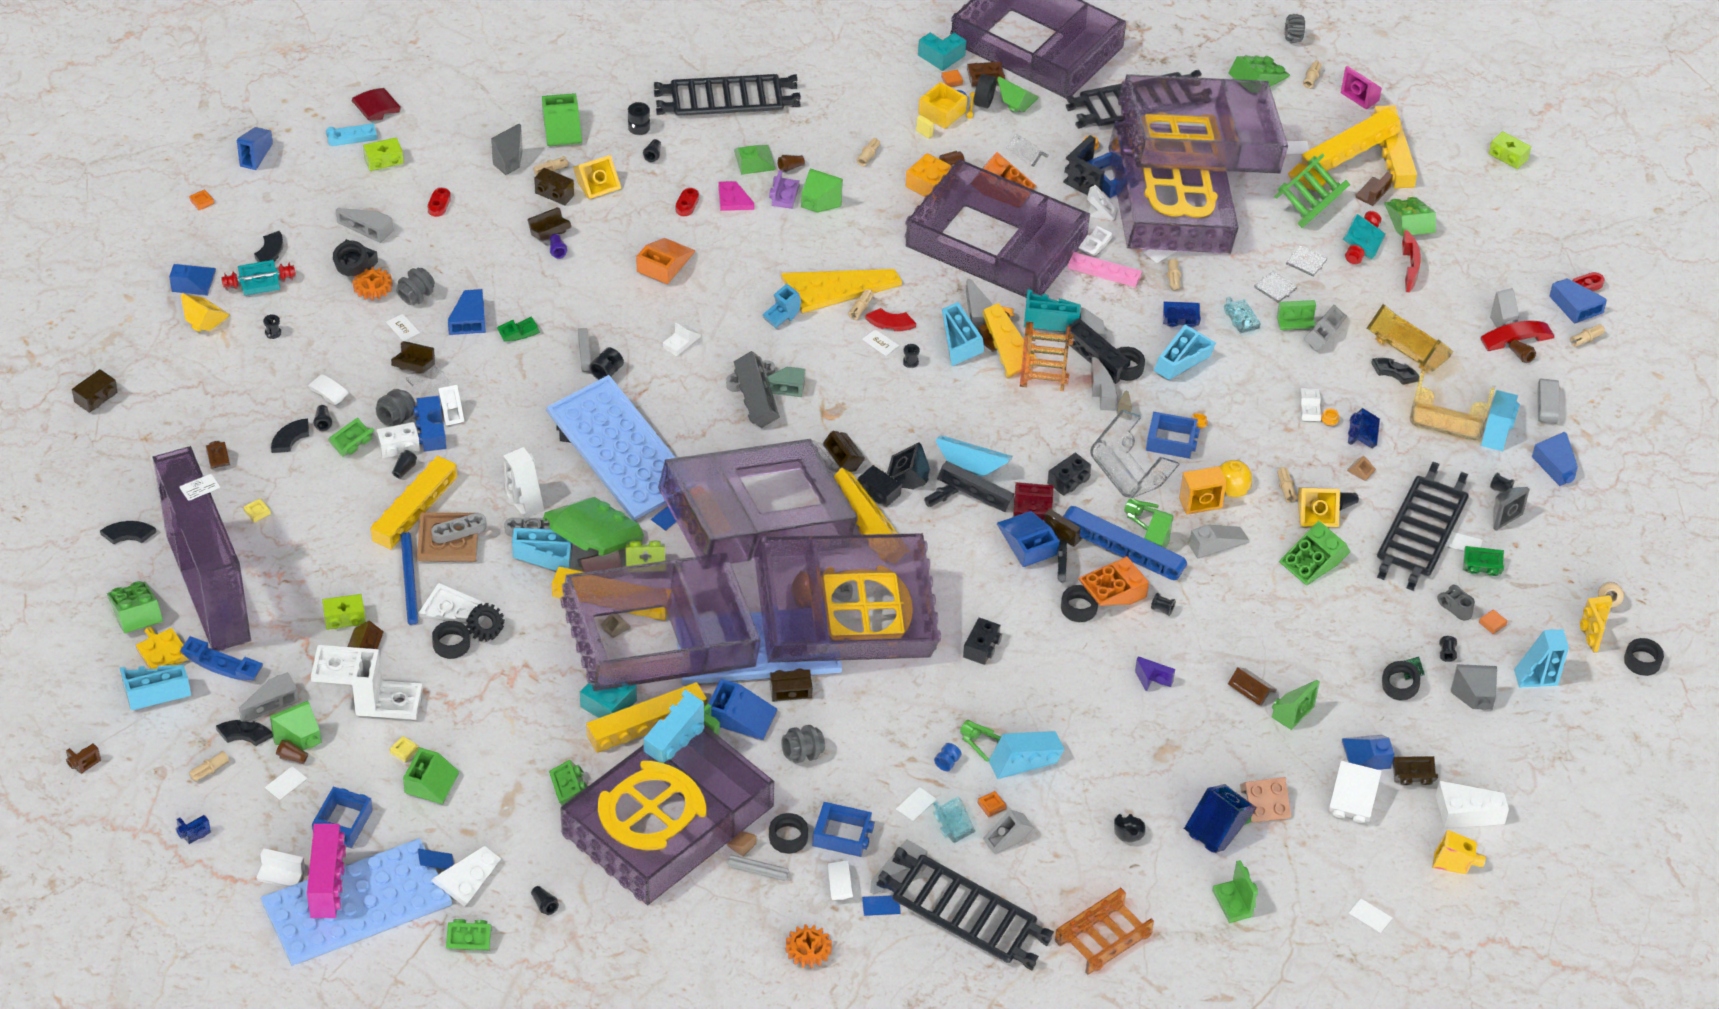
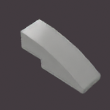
M1333 305L1307 334L1304 340L1318 351L1338 329L1347 315L1336 305Z
M1092 357V397H1100V410L1115 411L1117 396L1113 380L1103 364L1096 357Z

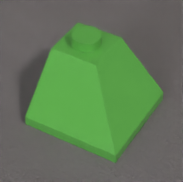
M1001 77L997 79L1003 102L1008 104V108L1014 112L1018 110L1025 112L1039 98V96Z
M753 145L734 149L741 175L776 170L769 145Z
M810 168L801 194V208L822 212L841 207L843 179Z
M1312 681L1286 693L1281 699L1278 698L1272 706V718L1292 730L1315 707L1320 681Z
M308 701L270 716L275 745H279L282 740H289L300 749L306 750L321 743L320 729Z

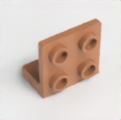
M1286 777L1248 781L1240 784L1241 792H1246L1248 805L1253 810L1251 823L1291 818Z

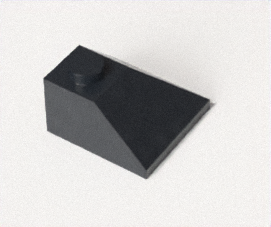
M918 442L891 456L887 474L901 482L902 488L914 490L924 486L929 480L930 466L922 444Z

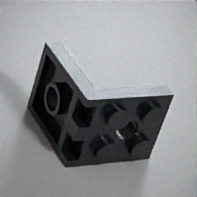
M1091 135L1066 156L1069 164L1065 167L1064 173L1068 174V177L1063 181L1066 185L1087 196L1090 187L1094 185L1103 191L1105 171L1087 162L1094 157L1096 138Z

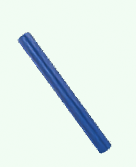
M403 532L400 536L407 622L409 625H416L418 623L412 540L409 532Z

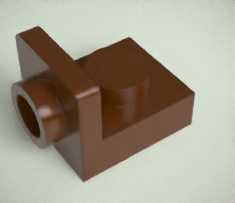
M213 441L206 445V453L211 469L230 465L225 442Z
M94 743L82 749L78 754L74 753L70 748L66 750L67 764L71 769H76L80 774L101 761L99 749Z

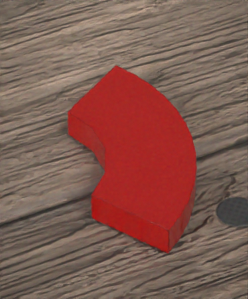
M879 308L866 314L865 318L869 323L881 329L888 328L894 329V331H906L916 328V322L906 312L892 314Z

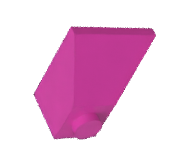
M1346 66L1341 94L1366 110L1380 101L1382 88L1349 66Z

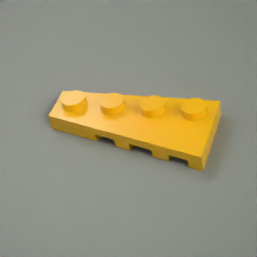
M997 303L984 309L982 314L989 333L993 336V343L995 349L997 348L999 352L1000 362L1004 365L1006 378L1036 365L1038 362L1037 358L1001 305Z

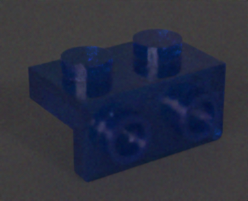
M1163 302V324H1167L1169 327L1187 325L1193 328L1199 326L1201 321L1200 303Z
M1362 408L1350 417L1348 443L1352 445L1359 440L1373 449L1377 446L1380 418Z

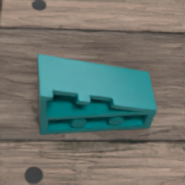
M1028 289L1024 327L1066 332V327L1080 318L1081 304L1060 298L1058 301L1053 300L1047 294L1040 296L1033 294V290Z

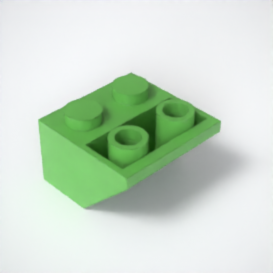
M419 747L403 777L404 793L443 805L459 775V771L440 753Z

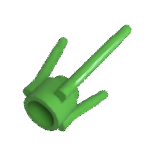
M1131 498L1127 501L1124 512L1128 514L1127 518L1135 521L1145 530H1148L1149 526L1136 517L1137 515L1141 516L1143 510L1152 513L1156 510L1173 517L1172 514L1150 508H1158V504Z
M966 720L960 729V733L964 735L962 740L967 742L988 762L989 758L971 739L976 740L981 733L996 740H1000L1001 736L994 734V730L970 720Z

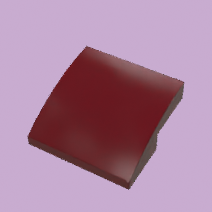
M385 88L363 92L351 100L367 120H382L384 114L399 113L401 106Z
M1016 482L1013 517L1032 511L1041 520H1044L1045 513L1052 509L1054 485Z

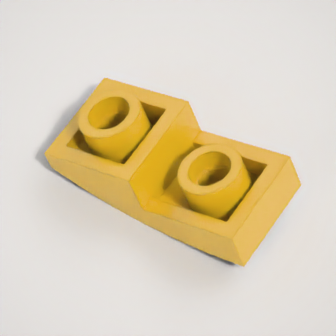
M1298 163L1288 173L1289 178L1294 179L1308 166ZM1313 168L1309 170V172L1321 184V186H1323L1326 183L1324 178L1316 170H1314ZM1304 176L1299 179L1305 188L1316 191Z

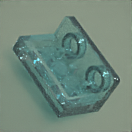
M1231 297L1226 298L1224 311L1226 315H1229L1233 326L1238 329L1240 334L1260 329L1261 323L1245 299L1234 302Z
M959 796L942 806L937 801L933 803L936 809L933 813L937 821L943 825L940 829L945 838L949 837L953 843H956L976 832Z

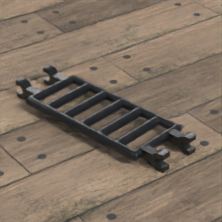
M1195 70L1187 75L1174 72L1082 91L1080 97L1067 96L1066 100L1070 104H1066L1067 111H1072L1079 106L1085 105L1090 114H1076L1078 122L1075 125L1078 129L1092 123H1096L1097 126H1105L1121 121L1124 122V120L1129 121V119L1143 118L1145 114L1158 115L1196 107L1198 101H1211L1209 94H1212V90L1210 87H1206L1201 91L1191 92L1187 84H1200L1201 81L1198 78L1202 75L1200 70ZM1176 79L1189 101L1180 103L1168 81ZM1160 82L1173 104L1164 106L1152 84ZM1145 86L1157 108L1148 109L1136 87ZM1129 89L1142 111L1132 112L1121 90ZM1113 92L1126 114L1117 116L1105 94ZM1097 95L1110 117L1101 119L1089 97Z
M778 74L673 79L670 84L654 82V89H658L654 90V97L672 94L673 102L656 100V107H661L656 108V114L663 115L666 112H674L676 116L773 111L782 110L785 105L800 107V92L789 96H782L781 87L797 89V82H795L798 81L797 74L786 78H779ZM763 81H773L776 103L766 104ZM746 82H756L759 104L749 105ZM729 83H739L742 105L732 106ZM712 84H722L725 106L715 107ZM695 85H705L708 107L698 108ZM678 86H688L691 108L681 109Z
M1432 462L1426 477H1415L1377 552V558L1383 560L1379 567L1380 571L1377 578L1385 580L1391 564L1398 565L1413 571L1408 578L1409 582L1406 589L1414 591L1421 574L1425 576L1432 574L1469 498V494L1462 491L1466 485L1467 473L1461 471L1454 488L1434 481L1440 465L1436 462ZM1422 484L1460 499L1458 503H1454L1420 491L1418 488ZM1415 496L1454 511L1449 516L1415 504L1412 500ZM1410 509L1448 524L1443 529L1405 514ZM1401 522L1440 535L1441 538L1438 542L1399 528ZM1396 534L1435 548L1433 554H1429L1393 541V538ZM1390 547L1429 562L1426 567L1386 552Z
M897 848L892 862L910 868L909 872L900 883L882 870L876 884L881 888H887L894 892L892 898L895 902L1006 963H1010L1014 958L1023 963L1027 969L1031 971L1034 969L1039 956L1034 953H1028L1020 949L1029 934L1036 937L1045 946H1048L1054 931L1036 925L1037 917L935 860L923 854L916 859L903 848ZM923 864L934 869V872L913 902L905 898L903 894ZM943 874L953 881L933 912L921 905ZM961 884L970 889L971 892L953 920L949 922L940 917V915ZM978 895H981L990 901L971 931L967 932L958 926ZM998 904L1009 911L987 943L977 936ZM1015 915H1018L1027 920L1008 952L1005 953L996 948V945Z

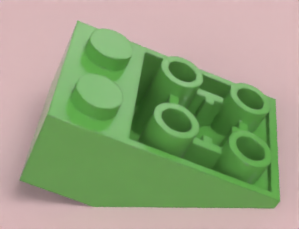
M1257 55L1237 56L1228 72L1229 75L1251 92H1261L1290 76L1283 66L1273 62V58Z
M576 93L542 96V113L547 146L582 143Z
M1408 197L1407 200L1391 199L1390 202H1385V207L1394 228L1401 236H1403L1404 230H1408L1412 235L1436 232V212L1417 197Z
M1318 521L1280 559L1279 563L1301 582L1308 585L1336 567L1351 551L1341 538L1322 522Z
M136 581L131 586L117 587L107 593L124 634L163 622L158 601L145 581Z

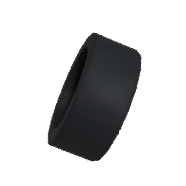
M985 74L980 76L975 90L974 105L984 108L990 107L996 89V77Z
M354 240L340 243L333 252V262L337 271L342 275L356 276L361 274L369 264L367 251L360 242ZM358 252L361 254L360 259L352 265H344L340 262L347 253Z
M1129 346L1117 348L1124 356L1137 364V366L1124 369L1121 372L1120 380L1131 381L1138 379L1143 374L1145 357L1142 352Z
M1073 585L1063 592L1061 611L1066 618L1075 622H1086L1096 615L1098 603L1083 585ZM1081 598L1088 601L1091 606L1078 609L1071 606L1068 602L1072 599Z
M446 621L436 626L432 632V644L435 653L447 659H455L467 653L470 648V632L467 626L458 621ZM449 634L459 635L463 638L461 642L455 645H445L439 641L442 637Z
M1648 638L1632 640L1628 644L1624 655V663L1627 668L1633 673L1642 676H1649L1658 672L1664 659V651L1661 646ZM1638 651L1649 653L1654 657L1655 661H1640L1634 657L1633 653Z
M1407 661L1390 663L1383 671V690L1392 699L1408 700L1419 691L1420 672L1415 665ZM1402 672L1413 678V684L1407 688L1400 689L1391 685L1389 679L1391 675Z
M784 813L776 816L769 826L770 844L781 853L790 854L802 850L808 841L807 822L803 817L793 813ZM789 826L798 829L801 835L796 839L786 840L778 837L776 832L783 827Z

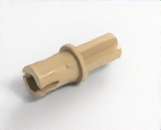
M1318 60L1313 62L1310 69L1306 71V78L1303 81V85L1306 88H1312L1315 80L1319 78L1322 64Z
M873 138L867 146L863 147L862 153L856 159L860 166H866L869 159L874 157L875 151L880 145V141L877 138Z
M565 156L552 161L547 160L546 163L533 168L534 174L537 175L543 168L555 172L561 168L568 167V160H565Z
M1170 259L1167 263V277L1172 290L1180 288L1181 272L1179 271L1178 260Z
M866 289L860 298L855 300V305L848 312L850 318L855 314L853 320H858L863 310L868 308V303L874 296L872 290Z
M1601 324L1590 329L1586 328L1583 332L1571 336L1570 342L1578 340L1572 343L1574 347H1578L1585 342H1592L1594 338L1605 333V328Z
M1281 467L1277 471L1280 480L1279 487L1283 490L1285 501L1290 503L1289 497L1291 496L1292 502L1297 499L1293 487L1294 481L1291 480L1288 468Z
M221 751L209 760L205 759L204 763L191 770L189 775L193 781H198L210 773L214 774L216 769L229 763V758L224 751Z

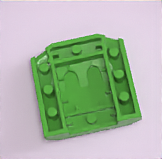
M596 497L583 499L547 511L543 517L544 521L548 520L550 522L549 528L583 550L588 551L591 548L598 550V555L600 556L624 549L626 544H630V541L642 542L644 537L642 529L637 522L625 516L623 512L612 508L609 503L603 502Z

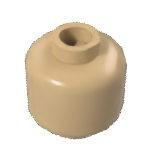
M1615 582L1603 583L1598 589V597L1607 596L1606 594L1611 596L1613 601L1611 608L1619 606L1624 599V592L1621 586Z

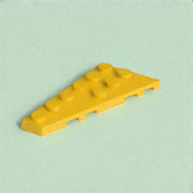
M895 269L781 273V279L784 284L790 285L799 293L801 313L859 298L866 289L877 293L902 285V280Z

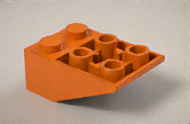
M998 152L987 161L971 182L984 194L1017 207L1022 206L1037 186Z
M662 238L645 245L636 256L637 272L669 284L695 253V250L667 238Z
M1127 556L1078 578L1100 606L1130 605L1147 597L1149 581Z

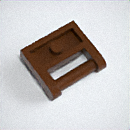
M1001 62L967 64L971 87L977 86L982 74L996 77V83H998V77L1005 79Z

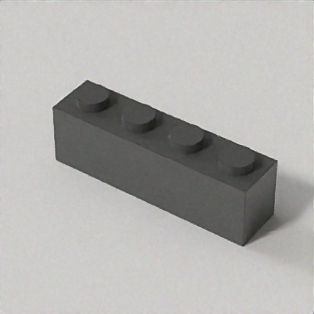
M750 351L733 361L735 365L734 372L740 382L739 388L745 398L743 401L749 411V420L763 428L780 418L762 358L753 351Z

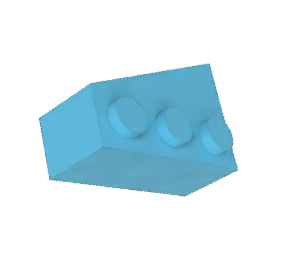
M959 302L943 308L942 313L951 366L983 353V338Z
M1184 325L1159 356L1154 371L1170 380L1211 357L1216 342Z
M1496 390L1481 446L1503 451L1509 429L1513 430L1520 405L1517 402L1518 395Z
M514 528L512 538L513 558L557 571L558 566L570 569L573 543L551 529Z
M1564 629L1544 630L1514 669L1519 688L1558 686L1569 649Z
M184 665L158 666V669H146L145 666H139V670H126V667H120L122 682L131 711L191 696Z
M686 689L681 694L683 696L682 700L676 706L672 704L669 708L671 713L665 720L660 719L644 737V752L660 763H665L668 759H672L678 750L687 746L690 740L696 735L701 734L704 729V702Z
M1056 731L1007 733L1001 736L989 759V763L997 779L1055 764L1059 761L1065 749Z

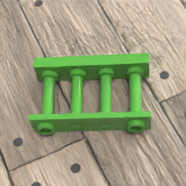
M1323 153L1318 158L1316 156L1311 158L1307 162L1309 166L1289 184L1284 182L1277 189L1279 192L1274 196L1277 199L1280 195L1284 194L1296 207L1302 217L1298 222L1301 228L1350 186L1347 180L1341 184L1336 182L1321 166L1319 161L1325 156ZM1312 167L1331 186V193L1326 191L1309 172ZM1302 176L1321 195V202L1316 200L1299 181ZM1294 185L1311 204L1312 210L1306 209L1288 188Z

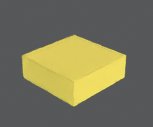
M922 115L917 117L916 131L928 139L933 137L934 123Z
M260 498L243 507L244 512L254 523L271 514L270 509Z
M402 736L389 749L392 755L406 763L418 751L419 745Z

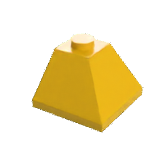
M611 155L573 167L578 185L588 199L621 189Z
M186 293L181 294L185 321L192 324L191 328L196 331H210L230 315L204 297Z
M1298 487L1300 526L1313 527L1320 521L1326 527H1339L1340 489Z

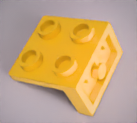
M1610 595L1588 598L1586 606L1583 608V616L1579 622L1580 629L1584 631L1587 644L1591 646L1593 653L1598 652L1605 630L1604 626L1606 625L1613 602Z

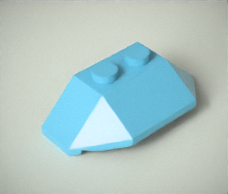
M944 435L936 438V443L948 462L971 471L979 477L987 475L1007 464L1013 457L1012 455Z

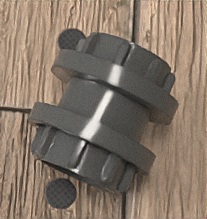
M411 268L408 271L409 278L401 277L398 280L396 291L399 297L408 305L420 304L424 301L423 294L429 296L433 293L435 281L424 268Z
M393 389L387 395L378 399L377 407L375 408L376 415L384 425H400L414 414L415 401L409 392Z
M804 725L801 730L797 727L790 728L786 735L782 737V751L784 756L794 763L804 762L806 756L809 761L816 760L820 753H823L825 750L823 733L812 725Z

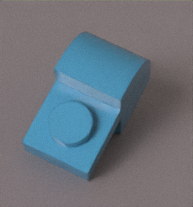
M788 284L784 285L774 294L776 303L763 313V318L775 328L786 319L791 321L797 315L801 306L799 293Z

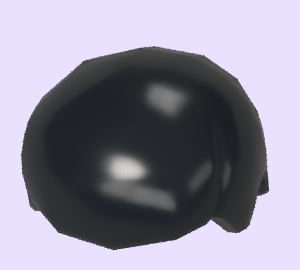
M1118 814L1114 818V832L1121 841L1135 842L1144 837L1146 827L1140 818L1133 817L1132 814H1129L1127 817H1122L1121 814Z

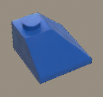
M173 264L169 276L171 291L208 296L216 268Z
M1371 735L1342 738L1348 763L1376 770L1391 769L1394 751L1389 737Z

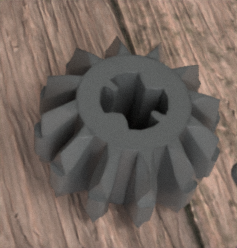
M1289 14L1287 16L1284 28V35L1287 41L1297 43L1303 40L1306 28L1304 16L1298 14Z

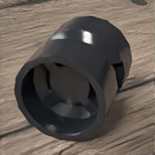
M635 102L629 105L628 130L630 133L644 135L649 132L650 107L647 104Z
M608 347L590 363L589 369L598 380L608 375L612 377L623 366L624 359L616 349Z

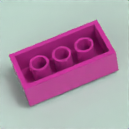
M314 824L307 886L310 918H336L337 910H341V897H339V893L343 891L341 875H344L345 865L342 861L343 858H346V845H344L345 834L341 832L340 824Z

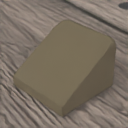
M1126 390L1118 402L1117 415L1130 419L1132 405L1129 391Z
M615 611L600 625L612 638L631 627Z

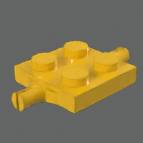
M148 627L144 632L149 638L135 644L137 651L149 669H158V666L180 665L188 660L181 653L184 645L172 627L158 634L154 632L152 627Z

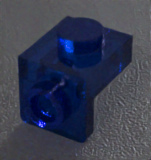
M205 815L188 824H185L181 817L176 819L178 826L176 832L188 844L202 839L211 833L209 820Z

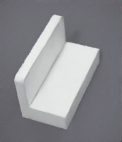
M263 848L261 852L262 866L257 875V880L282 887H289L300 883L305 872L304 857Z

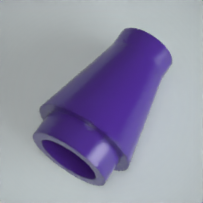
M554 234L550 237V254L557 259L563 258L567 253V246L559 235Z

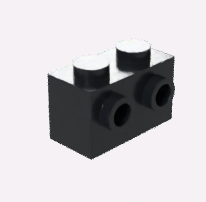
M1075 452L1048 471L1047 484L1054 485V489L1064 496L1068 492L1074 491L1081 483L1089 480L1091 464Z
M978 617L964 644L963 658L983 665L986 664L988 658L992 659L995 645H999L1002 639V633H1000L1001 625Z

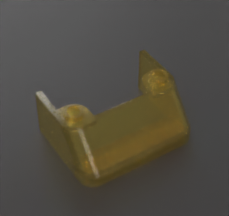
M1382 304L1367 326V329L1376 335L1375 340L1383 345L1388 343L1420 364L1418 367L1426 373L1429 370L1433 372L1448 360L1454 352L1442 341L1426 334L1395 314L1384 304Z
M1423 368L1410 413V422L1416 427L1472 441L1479 440L1484 433L1496 386L1492 385L1487 403H1474L1470 413L1467 414L1433 405L1434 393L1430 389L1422 387L1427 370Z

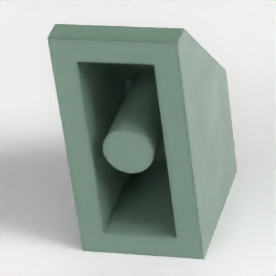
M785 367L768 376L772 394L802 397L806 369Z

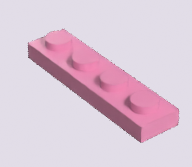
M1076 252L1073 253L1068 263V269L1132 287L1137 286L1142 274L1141 270Z

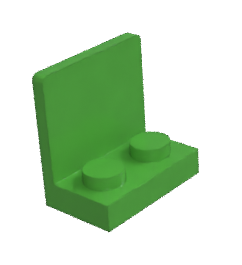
M1241 860L1236 861L1233 880L1214 885L1212 890L1229 923L1252 917L1258 895L1257 885L1252 883L1248 868L1244 867Z

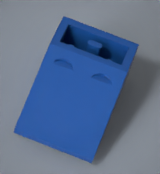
M1032 511L997 523L1022 567L1057 556L1060 541L1052 528Z
M720 679L708 703L712 706L711 716L720 722L721 728L764 740L777 712L776 707L744 686L724 679Z

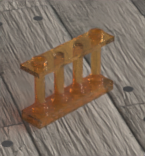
M1026 321L1020 387L1027 388L1028 380L1040 379L1061 382L1060 391H1064V385L1069 382V373H1066L1069 345H1073L1074 334H1070L1071 326H1067L1066 335L1036 332L1037 330H1033L1034 322ZM1032 341L1064 342L1065 348L1037 346ZM1042 353L1064 356V360L1054 361L1045 359H1035L1034 356H1030V354ZM1033 366L1059 368L1062 369V374L1034 372L1033 369H1029V367L1033 368Z
M1121 887L1056 929L1055 942L1060 947L1065 943H1071L1087 959L1085 969L1087 975L1094 971H1099L1104 964L1142 939H1148L1153 933L1154 920L1150 918L1142 923L1125 906L1126 892ZM1119 911L1135 929L1126 934L1109 915ZM1103 922L1119 939L1110 945L1093 925ZM1082 932H1087L1103 950L1094 955L1076 936Z

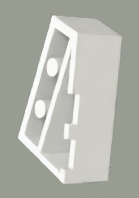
M524 447L504 455L505 492L508 499L523 518H528L544 511L533 455L528 453Z
M1439 781L1436 799L1444 828L1505 824L1509 808L1504 793Z

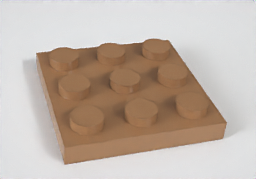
M420 513L417 561H476L478 533L445 543H436L432 539L431 532L433 526L474 513ZM456 526L454 529L460 531L463 530L464 527Z

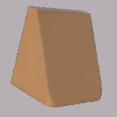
M1365 456L1357 459L1347 469L1349 473L1364 481L1376 470Z
M740 831L727 846L741 856H744L756 845L757 836Z

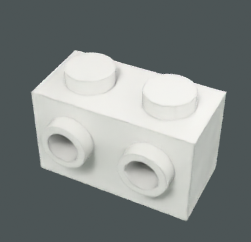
M414 422L377 429L378 445L382 458L400 455L405 450H409L412 453L420 451L419 437Z

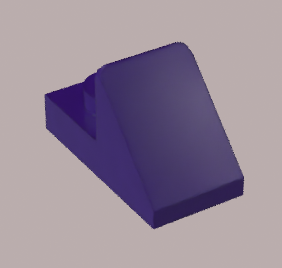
M1139 656L1137 657L1135 673L1145 691L1148 690L1152 681L1168 687L1172 686L1176 669Z

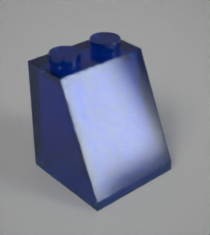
M1226 784L1209 787L1184 829L1189 832L1191 838L1205 844L1207 850L1213 853L1224 851L1257 807Z

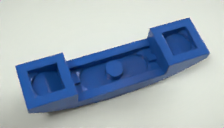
M189 636L181 649V653L194 663L214 673L233 679L254 680L263 666V663L247 657L240 660L208 648V642Z

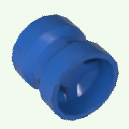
M946 743L942 747L941 752L934 758L936 766L943 771H950L954 767V762L960 759L962 755L961 750L952 743Z

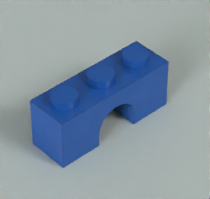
M439 396L416 398L417 406H414V415L419 417L416 420L417 431L421 430V433H418L419 444H423L424 452L446 449L444 424L437 423L442 422Z

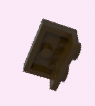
M558 207L527 220L531 235L539 240H548L550 236L563 234L567 229L572 228L571 222L562 217L561 210Z
M403 341L401 342V352L391 359V366L398 367L401 370L415 371L419 374L425 373L435 365V352L433 347Z
M1052 509L1045 513L1044 522L1052 528L1058 538L1067 540V543L1073 547L1083 539L1080 537L1081 528Z
M1434 756L1393 758L1394 782H1400V785H1412L1413 782H1420L1421 785H1431L1438 779V774L1435 771Z

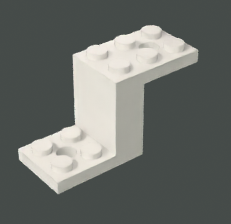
M317 646L311 682L352 685L356 716L417 720L423 690L422 683L383 681L379 649ZM332 663H339V664H340V665L337 666V667H332V666H330V665H332ZM397 698L404 699L402 702H395L394 700Z

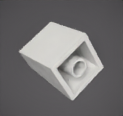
M1341 761L1329 812L1338 818H1344L1345 816L1353 818V821L1357 823L1369 822L1381 771Z

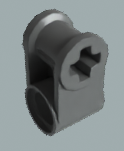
M1453 584L1449 587V590L1438 594L1439 604L1458 619L1465 621L1472 618L1475 600L1459 586Z

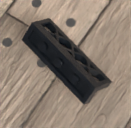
M1080 318L1066 327L1065 342L1088 362L1092 363V357L1099 359L1113 382L1117 384L1120 381L1121 372L1130 366L1131 361Z
M948 461L942 465L937 480L1003 512H1006L1014 497V493Z

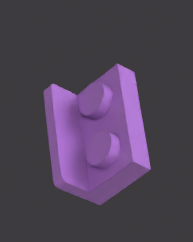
M779 170L778 175L774 176L773 179L774 188H771L769 198L772 199V206L793 209L800 180L782 178V171Z

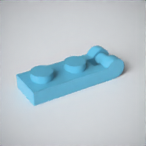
M374 123L338 129L328 127L326 129L330 146L377 140Z

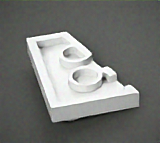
M438 583L418 614L422 618L466 622L473 608L481 603L482 605L485 603ZM485 616L479 617V624H481Z
M484 846L440 873L431 881L465 907L501 858Z

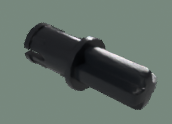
M949 485L942 488L938 487L934 493L925 497V504L927 507H932L941 501H946L948 497L959 492V490Z

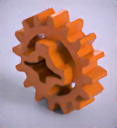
M371 267V270L366 268L364 272L354 276L352 281L354 292L358 293V297L364 296L365 300L368 297H371V300H374V297L381 299V295L387 296V292H391V287H393L391 274H388L387 270L382 272L380 267L377 270L374 267Z
M804 924V929L797 926L796 933L790 931L789 937L786 938L785 951L788 953V959L794 958L795 965L799 962L802 963V968L806 964L813 968L814 963L821 966V961H827L828 955H831L832 940H829L828 933L823 934V928L816 930L815 925L808 928L807 924Z

